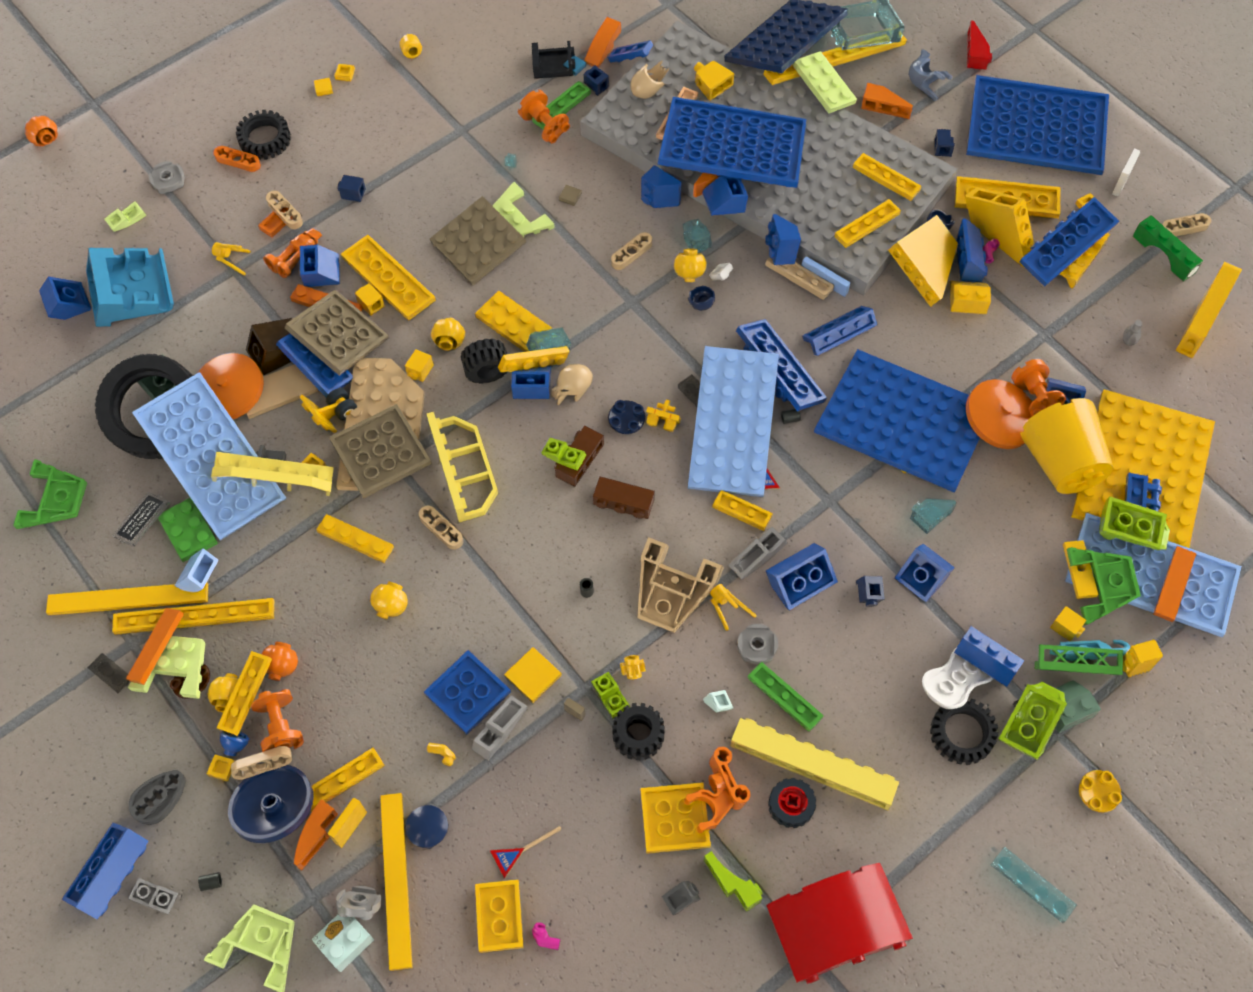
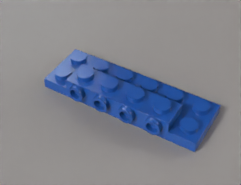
M1093 197L1077 212L1073 210L1067 216L1065 222L1063 220L1055 226V231L1052 232L1050 230L1043 237L1044 240L1042 242L1037 241L1030 248L1031 251L1019 262L1045 287L1119 223V220Z
M766 319L738 326L736 332L745 342L743 350L779 354L775 396L777 398H781L783 402L790 401L797 411L822 404L826 401L827 397Z

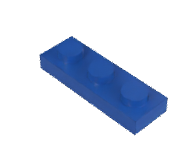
M651 40L617 47L607 58L610 63H619L626 59L632 60L640 56L643 58L650 53L649 51L654 45Z

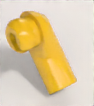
M431 742L428 744V753L440 754L444 757L442 760L444 765H453L456 756L446 745Z

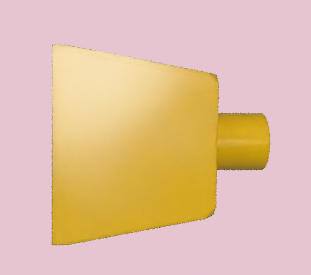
M711 61L707 65H703L701 62H698L694 66L696 71L695 83L709 101L733 86L734 73L719 63Z

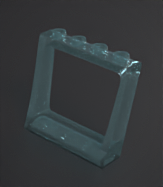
M873 0L841 6V8H847L848 15L844 18L876 16L884 30L848 37L840 22L831 29L832 37L836 38V45H840L842 50L900 42L905 26L888 0Z

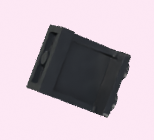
M567 41V47L539 49L538 42L531 43L534 79L573 76L572 69H576L575 59H572V57H575L574 46L571 47L570 41ZM567 60H568V64H569V69H568L567 67L563 66V64H564Z

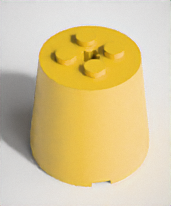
M1078 398L1071 399V403L1061 405L1060 402L1041 410L1024 424V431L1020 433L1022 440L1059 493L1072 494L1087 490L1104 481L1112 473V461L1096 407L1092 401Z

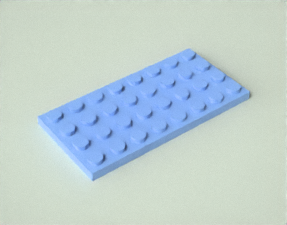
M705 346L688 489L720 492L722 490L730 494L764 497L779 354Z
M200 372L132 412L220 541L286 499V496L276 482L257 480L256 487H253L251 479L217 477V482L212 481L211 474L215 464L216 452L258 456Z
M1089 513L1085 514L1077 541L1084 540L1086 550L1132 557L1141 596L1127 604L1154 613L1175 548L1179 546L1196 553L1174 621L1219 637L1225 635L1242 566L1170 541L1167 543L1166 550H1156L1117 538L1108 540L1099 533L1101 517ZM1068 569L1065 582L1073 584L1070 571Z

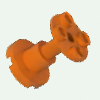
M538 89V92L531 91L520 102L522 107L521 109L518 108V114L525 121H530L533 117L537 122H543L545 127L542 131V139L553 144L563 132L569 130V118L566 114H558L552 118L549 115L550 110L546 107L548 102L547 95L540 89Z
M1042 359L1029 360L1025 362L1026 366L1023 368L1019 366L1015 369L1011 377L1014 385L1022 390H1028L1030 394H1035L1037 397L1029 407L1032 417L1051 405L1059 402L1061 405L1064 404L1066 400L1064 393L1057 390L1046 391L1047 383L1045 380L1050 370Z
M285 689L275 693L270 691L261 692L258 695L259 698L251 704V709L258 713L268 712L270 723L267 725L269 736L260 743L262 752L279 746H287L289 748L294 746V750L302 746L304 739L301 731L290 730L288 720L282 718L280 708L292 701L293 697L290 690Z

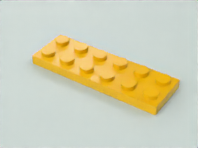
M961 176L956 178L955 208L968 209L965 196L976 187L1025 199L1029 216L1059 219L1061 187Z
M368 234L341 253L342 259L363 279L370 283L408 321L436 301L435 296Z

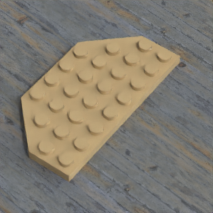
M362 358L354 364L349 399L356 403L357 408L352 410L350 415L346 416L345 429L397 404L419 440L425 396L424 391L392 359ZM340 459L337 489L359 491Z

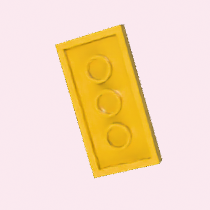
M497 291L475 313L477 319L524 352L534 351L553 332L552 327L500 291Z

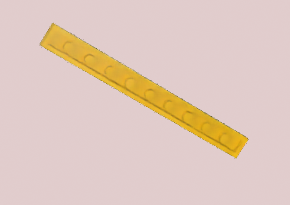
M895 30L822 52V54L834 67L906 44L907 39L899 30ZM792 65L783 73L764 70L763 74L771 85L801 77Z

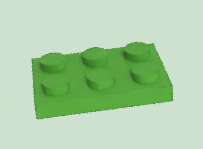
M191 498L157 515L182 562L189 560L191 556L201 549L207 550L218 544L203 515Z

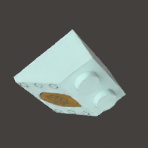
M339 915L312 938L321 952L340 972L374 941L372 936L355 917H340Z

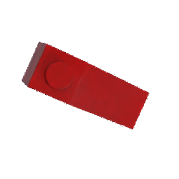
M971 20L967 32V68L986 70L988 63L992 61L990 45L975 21Z

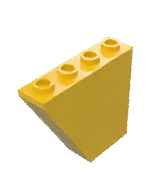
M976 187L965 196L971 223L978 227L980 233L989 240L997 239L1000 242L999 248L1024 267L1019 261L1031 251L1030 248L1034 245L1025 199Z
M936 215L902 238L888 251L930 307L943 298L958 243Z
M1227 262L1223 263L1200 301L1175 351L1190 358L1194 357L1211 329L1242 269Z

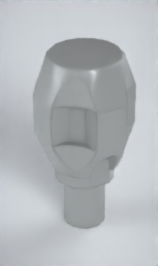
M1136 320L1133 325L1125 329L1123 342L1126 345L1132 346L1139 342L1142 321Z

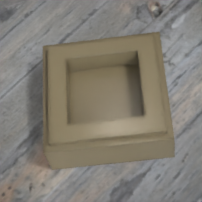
M565 185L559 196V201L575 206L582 194V190Z
M567 698L564 702V710L582 721L585 717V708L572 699Z

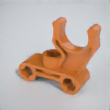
M718 747L709 760L713 774L709 775L708 780L714 793L701 789L693 794H687L684 799L686 805L700 800L709 804L712 809V819L708 822L700 823L697 827V831L700 834L706 830L715 829L731 808L734 810L742 809L750 798V790L745 785H737L728 767L732 760V753L726 747Z

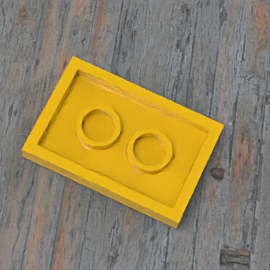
M519 880L475 884L479 953L524 948Z

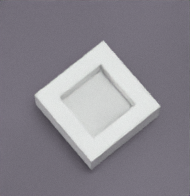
M730 263L719 264L709 276L712 281L725 280L733 267Z

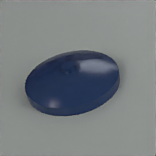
M291 765L246 778L238 785L231 796L228 806L230 824L241 838L249 842L269 843L282 839L295 831L307 818L313 804L312 785L300 769Z

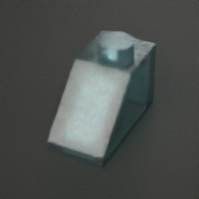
M925 499L922 503L918 502L913 506L910 519L928 534L954 511L957 502L955 500Z

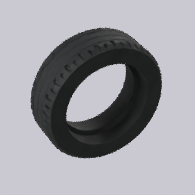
M157 354L135 355L115 365L103 378L95 398L96 419L101 431L104 432V436L119 449L139 458L162 459L163 457L150 438L136 436L124 426L120 414L122 400L129 388L143 378L160 376L170 380L177 386L194 375L169 357L158 356Z

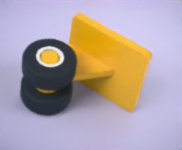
M343 388L331 391L326 398L329 406L320 408L304 395L300 396V399L303 401L301 405L307 412L313 414L311 417L317 425H321L326 431L330 430L333 433H336L337 429L330 422V419L336 414L340 420H346V416L350 415V412L357 408L356 403L348 399L349 395Z

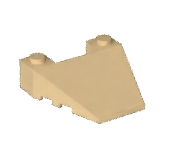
M648 537L641 555L637 618L675 633L705 600L710 591L717 586L724 567L703 558L697 576L694 577L663 565L669 546Z

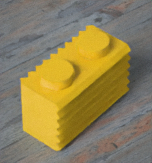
M1153 639L1133 645L1123 656V671L1126 672L1128 677L1149 672L1160 661L1163 654L1156 640Z

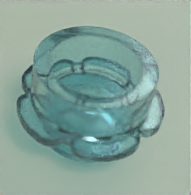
M508 153L504 161L505 166H508L511 170V168L517 167L516 154Z

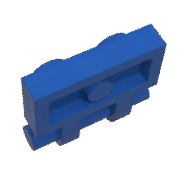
M1128 473L1126 476L1125 501L1158 511L1161 508L1159 495L1162 493L1160 480L1153 479L1151 484L1148 483V476ZM1147 492L1151 494V499L1147 498Z

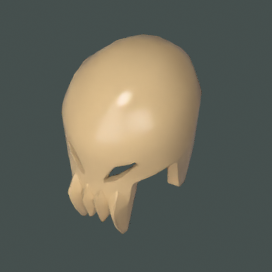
M660 61L650 70L647 69L648 64L646 63L636 72L630 83L634 96L648 99L653 97L665 85L661 81L669 71V68L665 70L661 66L663 61Z
M570 364L563 368L559 373L555 387L551 390V397H555V400L558 399V405L562 403L567 395H575L573 400L575 402L579 401L592 383L593 374L591 370L582 364Z

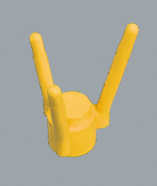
M214 243L212 254L217 256L216 260L223 262L238 273L246 275L244 271L224 258L229 257L231 251L250 253L251 251L243 249L240 245Z
M722 584L715 586L710 591V595L713 597L710 601L714 605L726 631L729 630V627L718 605L719 603L724 605L729 602L736 609L739 605L748 614L756 618L757 615Z

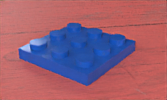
M469 650L424 691V694L466 735L511 693V689Z

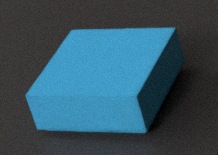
M575 56L572 59H575L576 69H572L573 75L576 76L586 67V62ZM567 60V61L563 64V66H565V67H567V68L569 69V64H568V60Z

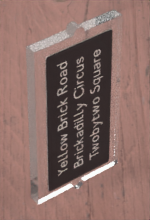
M148 492L112 536L123 544L127 543L135 547L170 502L160 495Z

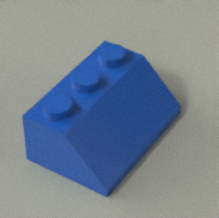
M962 219L956 237L960 281L982 283L984 276H987L988 272L987 265L984 264L986 252L982 248L984 238L981 237L978 227L969 220Z
M815 543L766 570L773 590L788 610L838 583L826 549Z
M972 626L954 651V653L1006 687L1025 661Z

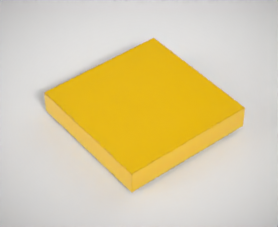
M532 647L504 676L534 703L562 676V673Z
M352 798L328 832L330 838L340 848L345 845L367 814L359 800Z

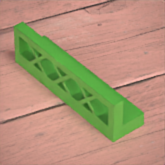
M1040 644L1038 661H1035L1034 669L1123 675V650ZM1044 649H1051L1057 657L1051 662L1044 661ZM1067 651H1073L1078 657L1073 663H1068L1062 657ZM1089 652H1093L1098 660L1094 664H1088L1083 657ZM1109 654H1117V666H1110L1104 658Z

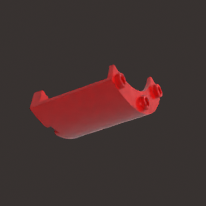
M881 863L862 866L853 873H851V870L822 879L803 887L801 892L794 895L789 893L766 905L797 983L806 981L807 984L819 980V975L849 962H852L853 965L866 960L865 956L889 948L897 951L907 946L905 942L913 939Z

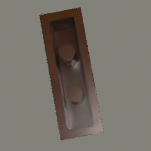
M585 425L581 431H577L573 443L568 445V447L585 451L586 457L578 471L556 462L554 466L556 478L576 487L604 446V435Z
M601 476L593 494V505L601 509H612L620 514H631L638 519L649 518L655 500L654 490Z

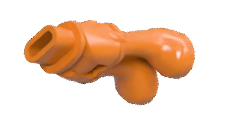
M314 228L304 231L292 239L279 256L275 257L272 254H266L263 260L271 271L278 273L282 278H287L300 261V246L317 245L318 239L322 237V234Z

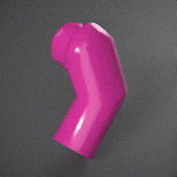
M992 239L983 246V251L986 252L985 262L987 264L994 261L992 253L1000 245L997 239Z
M541 922L536 923L532 929V935L538 946L559 950L560 939L549 937L545 925Z

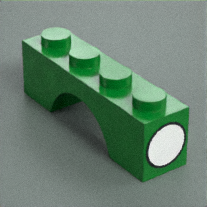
M1152 215L1140 222L1133 234V237L1144 247L1152 245L1160 248L1170 261L1171 271L1183 282L1196 274L1203 262L1199 256Z

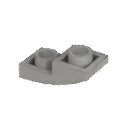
M138 878L128 899L169 915L179 893Z

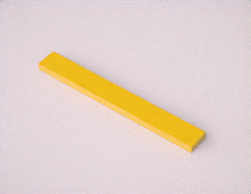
M206 582L204 588L198 592L184 591L177 588L175 584L50 594L47 598L46 613L49 616L208 602L209 584Z
M273 598L170 608L184 613L176 628L274 619ZM165 609L113 614L112 633L116 635L153 631Z
M402 793L380 795L390 971L413 968Z

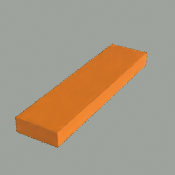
M1179 546L1175 548L1153 615L1173 623L1196 553Z
M170 608L164 610L126 677L127 680L142 685L146 683L184 613Z

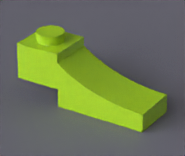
M712 851L704 855L703 861L726 897L735 893L746 912L761 903L763 892L757 883L753 884L751 879L745 881L731 873L720 863Z

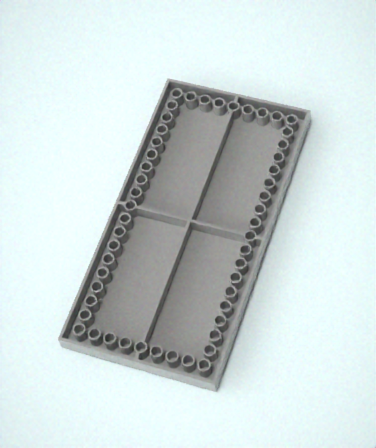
M676 21L654 44L649 51L650 53L641 58L580 121L581 136L645 172L656 165L681 181L682 193L707 206L703 194L693 197L694 183L701 176V172L658 165L663 140L656 138V133L670 110L672 98L678 97L683 87L699 92L697 101L807 119L798 187L793 188L741 179L748 194L745 213L724 214L722 216L763 239L768 235V223L771 222L773 214H777L795 224L801 237L796 258L803 260L805 257H809L849 281V288L863 296L893 260L888 250L920 226L953 184L957 173V168L844 108L828 113L813 92L791 80L771 85L763 75V69L725 62L724 55L731 50L730 48L679 21ZM660 61H663L661 66L665 70L669 68V71L661 81L665 85L653 97L648 99L634 96L630 83L636 72L646 63L648 64L647 69L650 70ZM711 61H715L734 73L733 86L709 101L695 83L696 71L694 66L698 62L707 65ZM862 153H865L921 185V190L912 201H909L853 169V163ZM888 199L901 210L900 215L847 248L834 237L835 232Z

